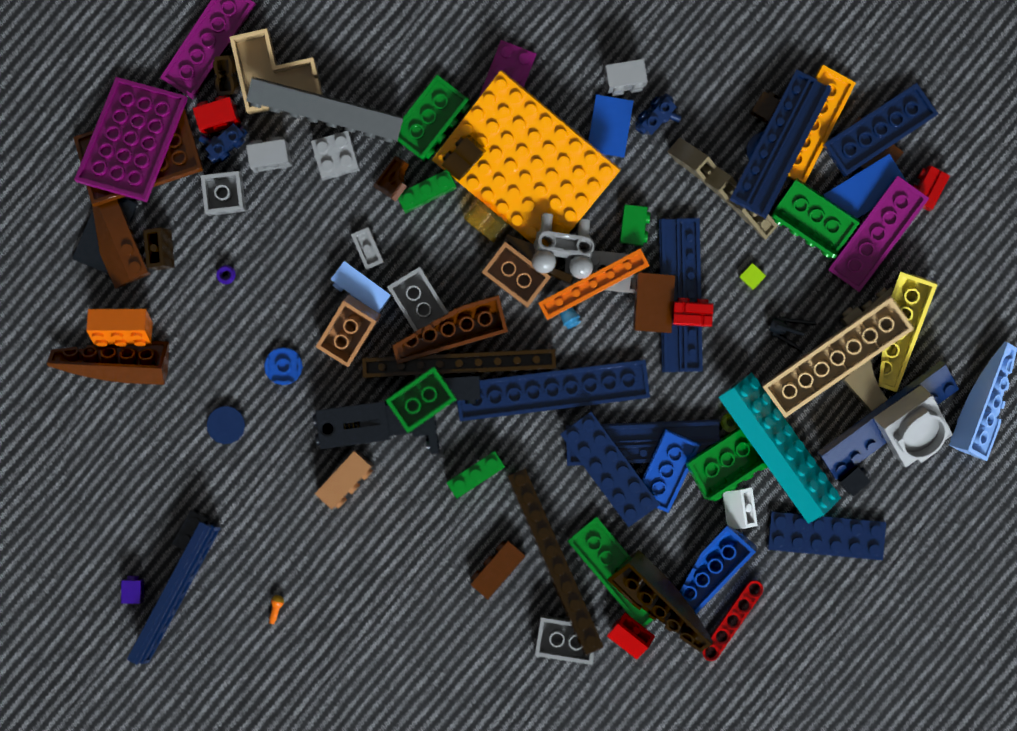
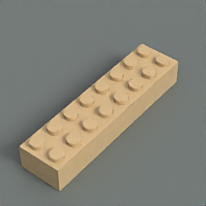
M890 295L763 384V388L786 418L914 330V326L892 295Z

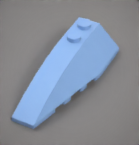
M1004 342L980 374L963 406L961 414L957 419L954 433L950 438L949 446L985 461L988 460L1002 419H999L1000 409H1004L1005 401H1002L1004 391L1009 388L1007 377L1008 373H1012L1017 348L1010 343Z

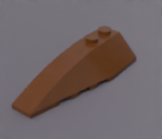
M117 199L96 207L92 205L100 255L115 289L150 275V270L146 267L144 256L119 200Z
M495 295L461 305L394 343L392 347L396 363H403L508 332L500 297Z
M152 341V344H146L143 347L128 344L124 347L107 345L106 347L87 345L84 349H78L77 347L53 349L50 352L47 366L105 381L164 385L168 373L169 342Z

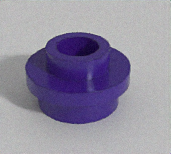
M223 265L217 270L216 276L220 283L230 284L235 280L236 272L231 266ZM225 271L230 273L228 278L223 277Z

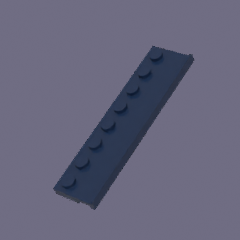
M796 69L729 201L766 220L832 90L830 85L826 86L818 82L816 78Z
M700 218L659 219L660 274L675 275L674 301H678V298H690L689 302H697V299H701ZM672 325V333H661L662 372H703L702 327Z
M939 361L818 451V454L835 480L839 479L887 443L874 420L875 416L920 385L933 395L937 405L959 390L944 361Z
M719 419L601 424L629 463H649L665 428L700 443L701 446L696 455L720 440ZM566 443L567 466L582 465Z
M202 522L198 524L127 658L128 661L139 665V663L146 664L151 661L221 529L220 526Z

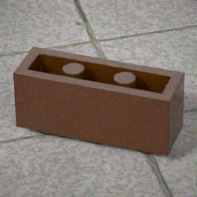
M507 540L506 543L502 541L496 548L498 552L493 557L490 555L483 563L485 567L481 571L477 570L470 578L473 580L470 585L487 600L526 556L510 540Z

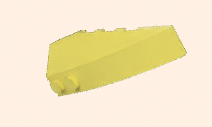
M900 271L892 297L913 324L914 330L882 351L879 387L894 392L898 391L938 285L935 281Z

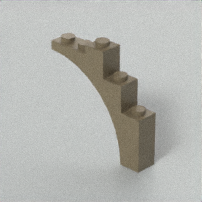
M882 288L876 293L877 298L871 302L869 300L861 307L862 311L858 307L853 309L849 307L842 313L844 317L840 321L845 326L849 325L892 295L893 288ZM871 359L841 379L869 412H872L888 400L881 391L874 376Z

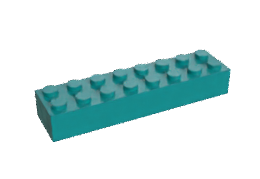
M753 373L736 382L718 397L808 524L825 515L841 499L838 491L832 486L826 474L820 469L815 459L805 448L804 443L800 441L793 428L785 420Z

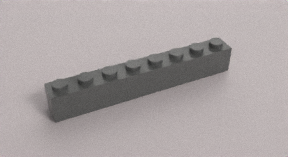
M256 77L251 78L246 99L247 102H250V106L261 108V106H266L272 112L280 113V110L285 111L291 117L299 118V115L304 116L310 122L318 123V120L326 122V126L337 128V125L345 127V131L355 133L356 130L361 131L364 136L371 138L377 135L382 137L381 140L393 143V140L398 141L403 116Z

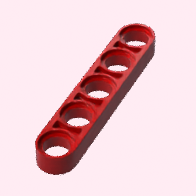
M751 580L744 586L710 636L713 644L709 647H714L716 654L713 657H708L705 654V649L702 651V655L706 660L714 661L720 656L763 593V586L759 581ZM753 583L758 584L760 587L757 594L749 592V587ZM742 599H746L749 603L748 608L745 610H741L738 607V603ZM731 615H735L738 618V622L734 626L727 623V619ZM719 631L726 632L727 638L725 641L717 640L716 635Z

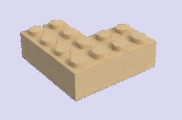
M267 28L229 37L246 112L249 115L269 111V107L250 106V102L246 101L252 77L323 95L314 58L311 57L277 65L270 32Z

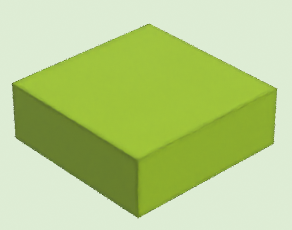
M753 263L739 276L752 290L766 277Z

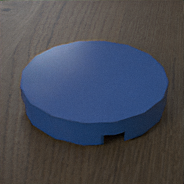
M281 347L274 349L268 354L265 359L264 368L266 375L272 382L279 385H288L300 377L303 364L301 357L296 351Z

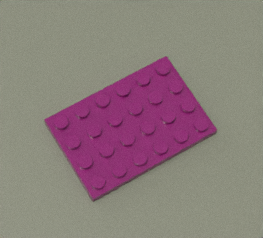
M116 77L74 180L77 183L147 202L188 98L185 95Z

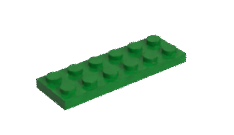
M596 516L568 539L567 542L628 615L645 627L653 621L649 617L650 614L642 608L639 610L634 607L607 580L630 556Z

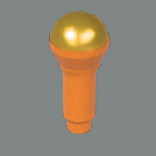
M275 595L271 599L270 624H275L279 609L284 604V599L280 595Z

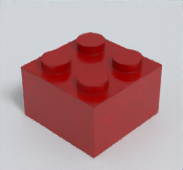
M226 95L215 98V101L208 103V101L196 104L197 107L192 108L199 131L204 135L227 129L233 123L236 126L241 125L236 104Z

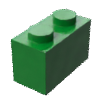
M624 205L619 244L642 247L644 242L647 243L648 231H645L646 223L649 224L651 212H647L648 207Z

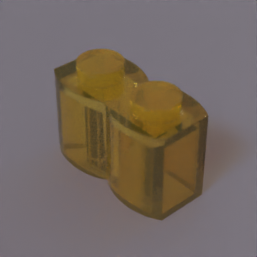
M478 200L464 217V220L494 243L508 226L505 223L507 219L500 213L494 214L491 211L492 206L486 201L481 203Z

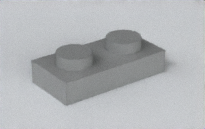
M369 227L351 234L366 270L384 263Z

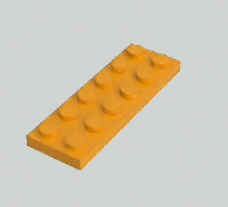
M825 65L820 66L815 78L826 86L830 85L832 90L787 176L794 181L798 178L806 183L823 149V145L826 143L856 82Z

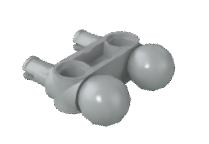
M543 213L541 215V229L536 233V239L533 244L535 249L532 257L533 268L541 274L549 273L555 268V257L571 259L569 270L573 277L578 279L589 277L593 270L591 256L594 250L593 239L589 236L590 220H579L578 235L553 232V214ZM542 239L546 240L549 246L543 245ZM579 245H583L586 252L581 251Z

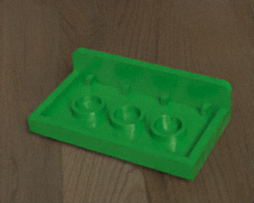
M436 75L403 117L398 142L422 161L426 158L429 160L435 152L433 148L437 143L441 144L447 137L445 133L448 129H453L459 122L458 116L468 111L471 106L469 104L470 99Z
M798 178L795 179L771 215L775 223L780 226H786L789 228L790 233L795 236H801L809 246H816L828 258H836L840 249L860 224L859 219Z
M740 427L685 463L704 499L713 501L721 499L726 491L736 489L743 480L751 479L758 470L761 471L767 468V465Z

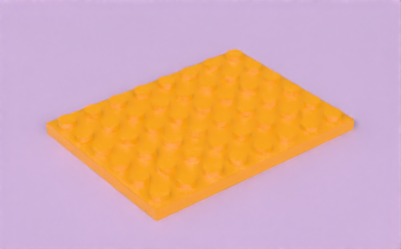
M503 70L497 74L432 159L434 163L445 171L446 169L442 166L445 162L443 157L449 151L453 152L457 148L455 143L462 136L465 138L470 135L486 152L461 180L458 181L450 173L451 177L532 244H534L536 239V233L541 229V215L543 213L553 214V232L569 234L621 170V168ZM542 239L543 245L549 246V243Z

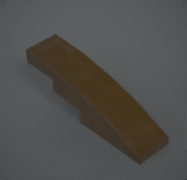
M506 235L507 241L532 262V257L535 253L534 245ZM556 261L555 268L547 274L572 285L573 275L557 270L559 263Z

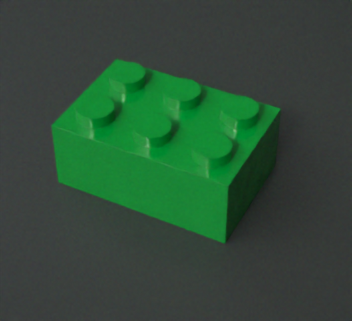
M433 367L385 401L407 433H409L456 401L457 398L437 369Z

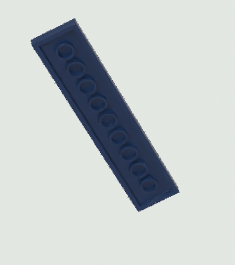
M646 360L480 380L481 399L477 400L476 404H465V400L457 401L459 420L468 421L650 398Z

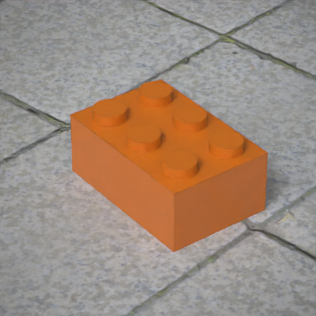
M88 309L86 331L94 345L99 347H106L107 345L124 347L128 344H134L135 346L143 347L146 344H152L153 322L147 309Z

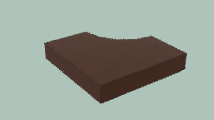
M394 156L373 187L396 202L407 187L404 183V175L409 164Z

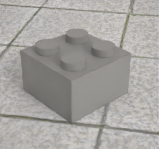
M644 59L605 65L604 76L608 94L612 93V96H618L628 90H631V93L643 91L642 88L646 87L648 80Z
M348 131L311 141L323 181L360 170Z
M281 137L270 138L269 142L255 140L251 141V145H246L249 166L254 172L292 166L289 144L285 139H281Z
M240 171L200 175L206 215L246 211L243 178Z

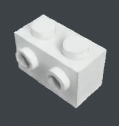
M752 487L734 489L723 493L727 525L734 529L758 526Z

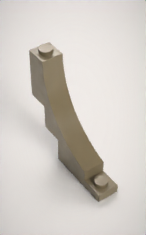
M679 138L667 151L675 162L692 173L724 200L747 224L756 230L760 237L766 240L778 227L769 214L765 220L763 217L729 201L737 186V182L731 175L718 168L708 155L682 138Z

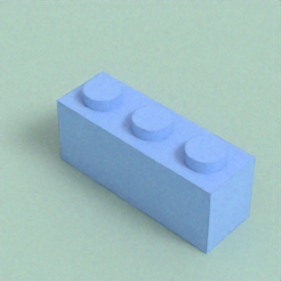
M345 261L331 278L334 282L332 286L340 292L343 289L350 293L349 295L380 313L391 298L389 293Z

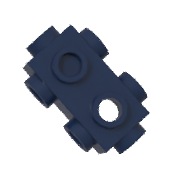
M667 93L663 96L655 97L650 103L651 106L639 114L638 120L635 122V129L642 135H652L662 123L668 122L669 119L679 122L681 115L673 112L677 108L673 103V98Z
M233 123L220 136L216 134L211 139L201 134L199 141L208 145L205 149L208 152L206 156L215 164L219 161H225L231 155L229 153L231 150L243 145L246 138L245 135L248 132L241 125L237 127Z

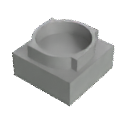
M922 385L874 417L894 457L905 468L916 460L920 463L924 462L943 446L946 439L953 435L933 395Z

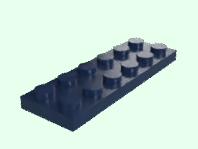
M916 83L826 142L823 147L845 177L936 117L938 112Z
M592 411L560 434L628 527L660 505Z
M771 511L767 549L883 560L886 522L822 516L808 524L802 514Z

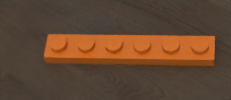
M640 248L591 274L589 277L540 301L538 304L546 319L549 320L650 265Z

